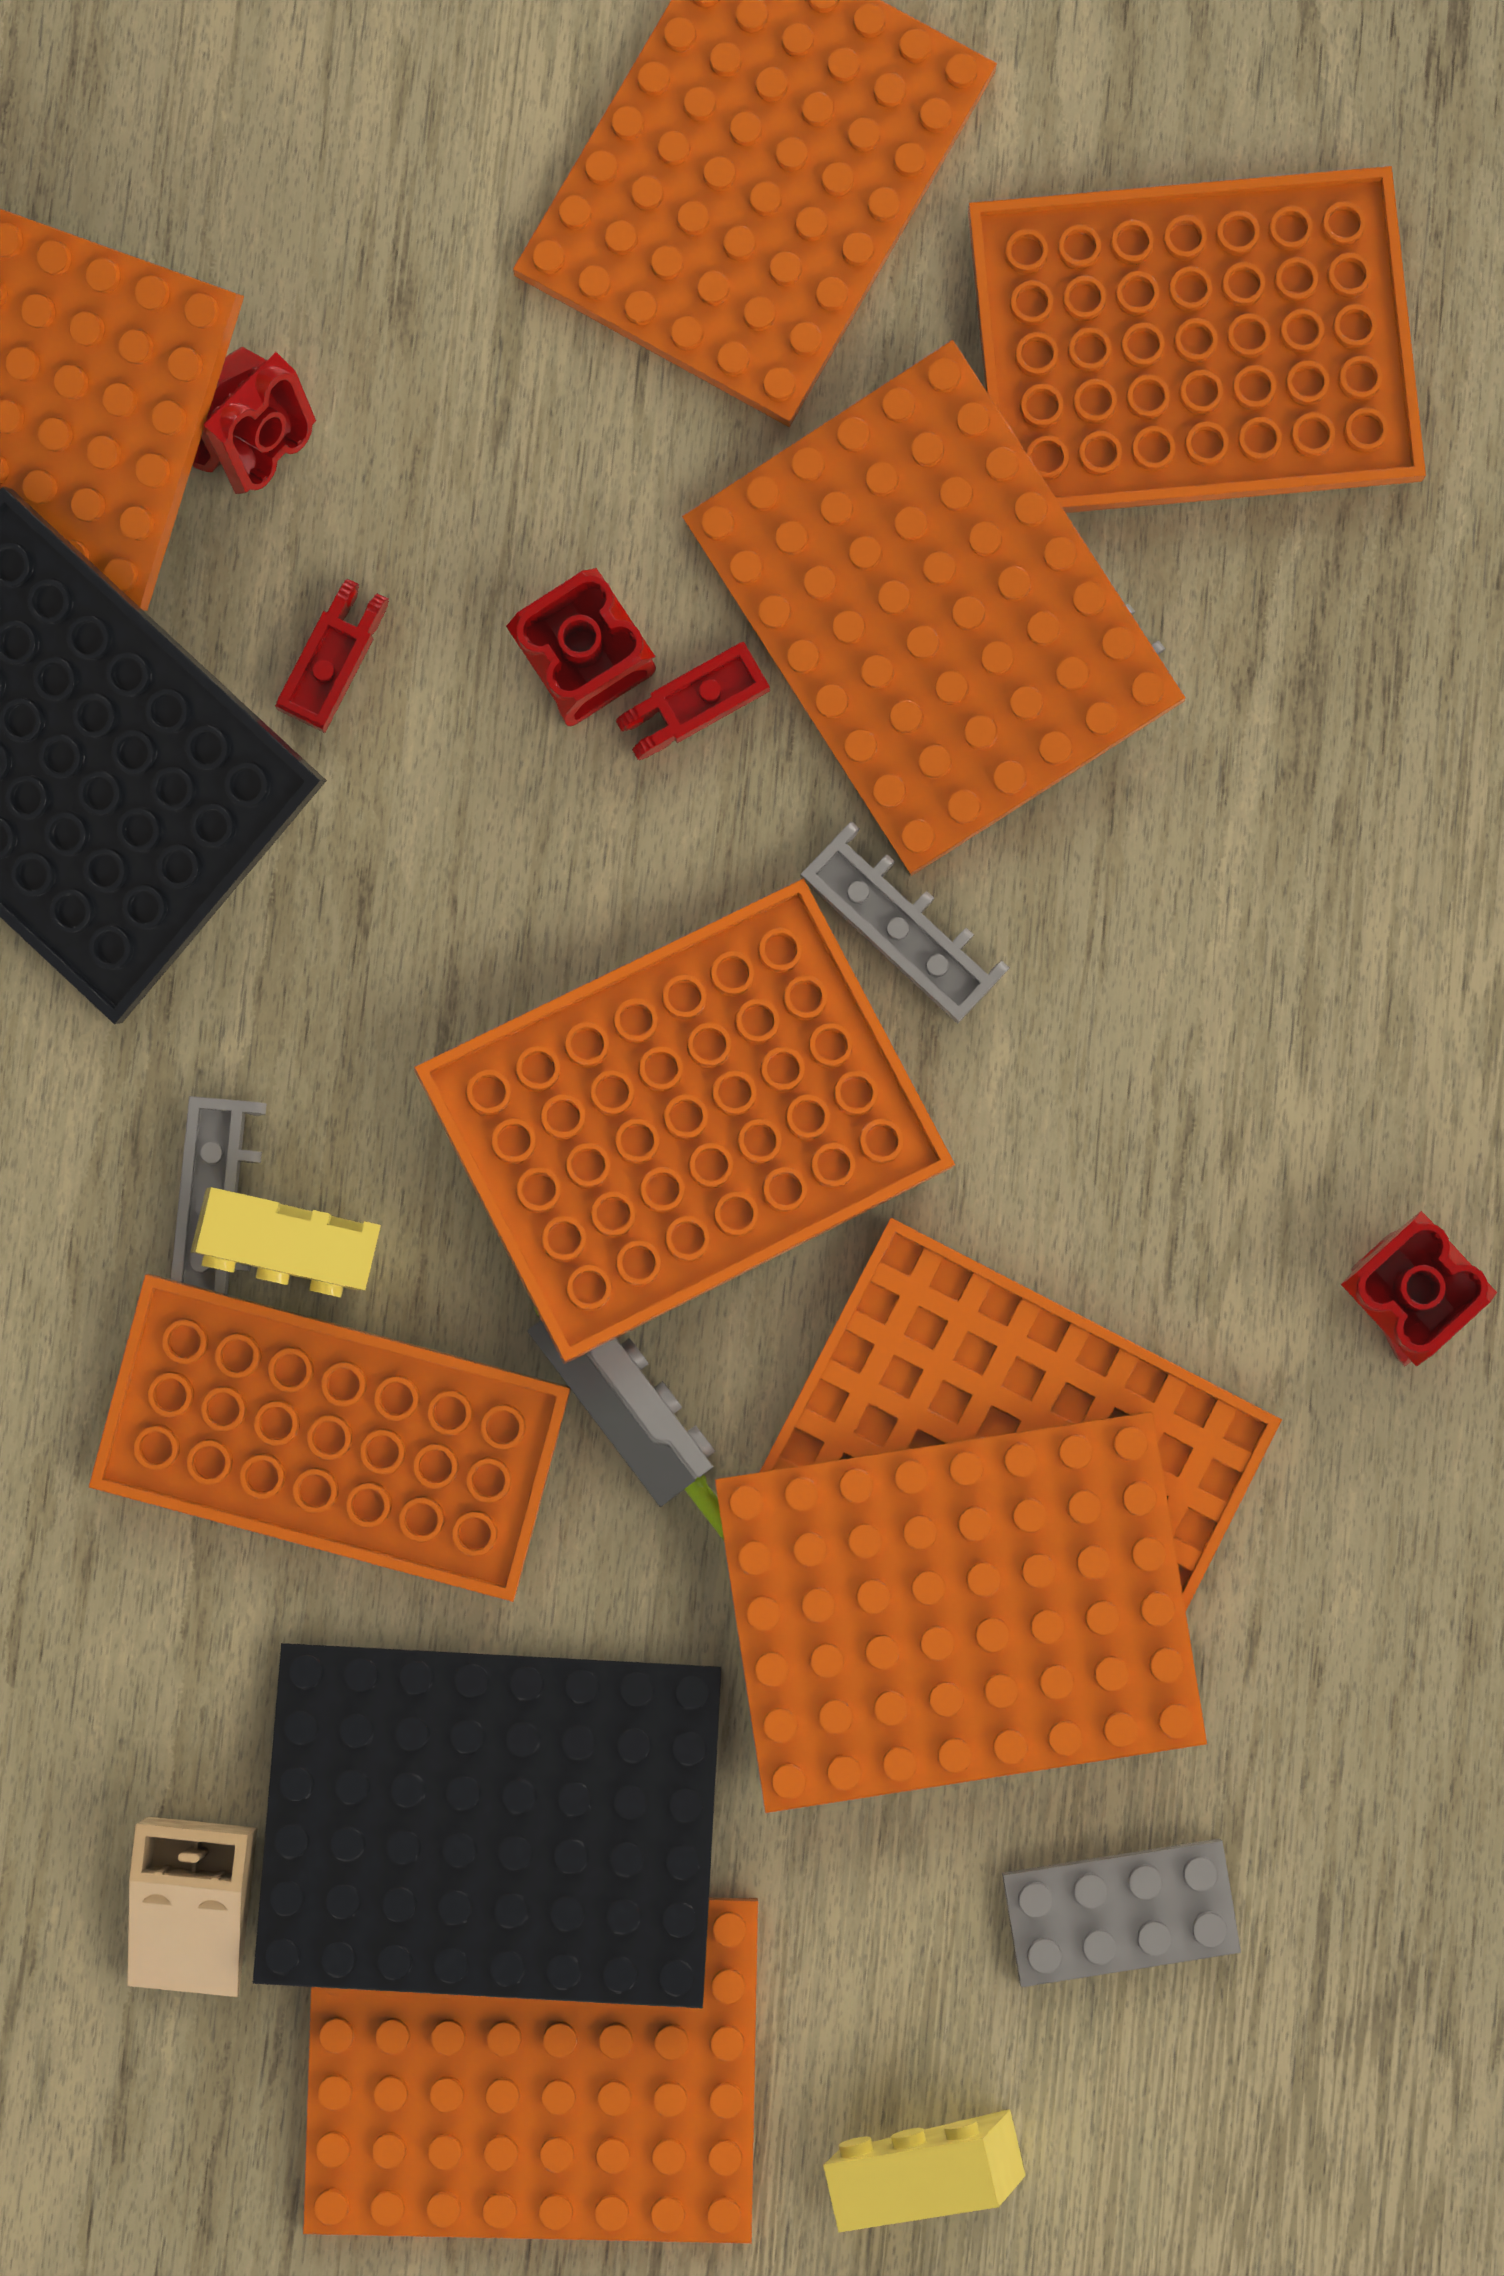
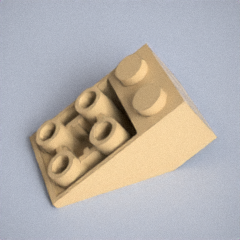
M147 1817L136 1823L129 1878L127 1986L230 1997L239 1996L258 1828Z

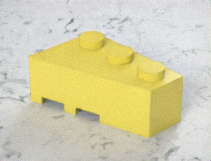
M209 1187L205 1190L191 1252L203 1255L201 1266L234 1273L235 1265L239 1263L256 1267L255 1278L288 1285L289 1277L295 1276L311 1280L309 1291L341 1298L343 1288L366 1290L381 1225L365 1221L364 1223L334 1217L325 1212L309 1211L284 1205L276 1201Z
M1010 2109L928 2129H907L893 2134L890 2138L873 2142L871 2137L868 2136L853 2138L838 2145L839 2150L823 2164L838 2232L998 2208L1026 2176Z

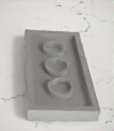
M1220 1838L1002 1873L1021 1987L1241 1953L1223 1841Z

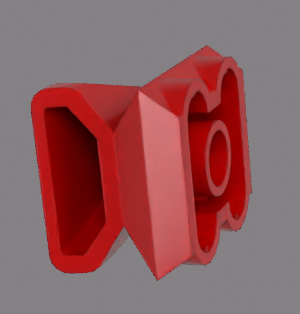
M240 347L227 355L206 422L203 425L204 429L192 466L211 473L221 464L235 494L247 493L249 490L256 491L266 486L274 476L278 460L285 453L291 455L300 451L308 442L313 424L316 422L296 371L277 352L268 360L244 347Z
M597 568L579 572L518 611L506 625L557 703L561 718L570 727L583 721L651 677L656 671L655 663L652 660L656 656Z
M1422 1211L1397 1231L1391 1232L1351 1268L1352 1273L1341 1284L1382 1329L1396 1358L1404 1367L1410 1362H1413L1417 1367L1434 1355L1484 1309L1497 1294L1496 1290L1487 1282L1483 1272L1472 1266L1449 1241L1445 1231L1435 1225Z

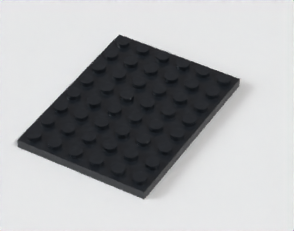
M2 487L0 489V918L113 1024H120L125 1021L327 780L13 489Z
M281 1643L253 1984L703 2008L722 1667Z

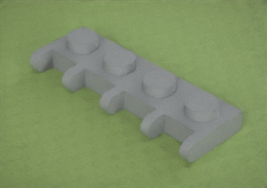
M850 822L800 874V878H804L809 887L958 1024L1005 975L1010 967L1001 961L991 969L989 974L982 970L962 951L974 934L968 928H965L951 941L922 914L935 899L928 891L922 894L912 905L883 878L895 863L888 854L872 868L847 845L856 837L860 830L853 822Z
M189 1096L171 1280L228 1295L230 1272L201 1266L203 1255L192 1253L191 1248L206 1188L213 1187L238 1193L241 1162L261 1163L262 1152L242 1150L245 1114L253 1116L266 1115V1103ZM239 1263L235 1265L236 1271H250L251 1266Z

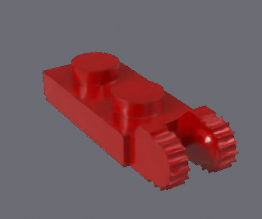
M350 579L345 580L339 588L328 611L322 612L275 705L278 711L323 733H326L374 640L372 635L376 632L381 619L384 617L389 598L377 593L369 601L357 627L343 621L358 596L359 584Z
M743 641L650 693V698L624 712L616 719V723L620 730L624 732L637 728L656 713H660L667 726L641 739L632 749L637 760H643L665 749L672 742L676 741L679 743L765 695L770 692V686Z

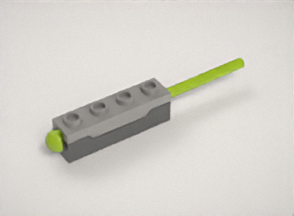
M534 1306V1309H535V1312H536L537 1316L540 1317L539 1314H538V1312H537V1310H536V1308H535V1306ZM542 1320L528 1329L527 1332L659 1507H662L685 1490L724 1541L718 1497L707 1484L705 1473L714 1467L708 1457L715 1450L696 1425L687 1431L674 1414L682 1406L662 1381L656 1387L652 1386L641 1371L649 1363L633 1341L628 1338L621 1344L615 1338L564 1364Z

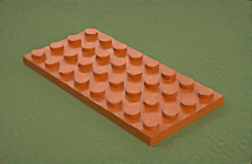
M145 1274L89 1488L514 1602L571 1389L563 1384L164 1277Z

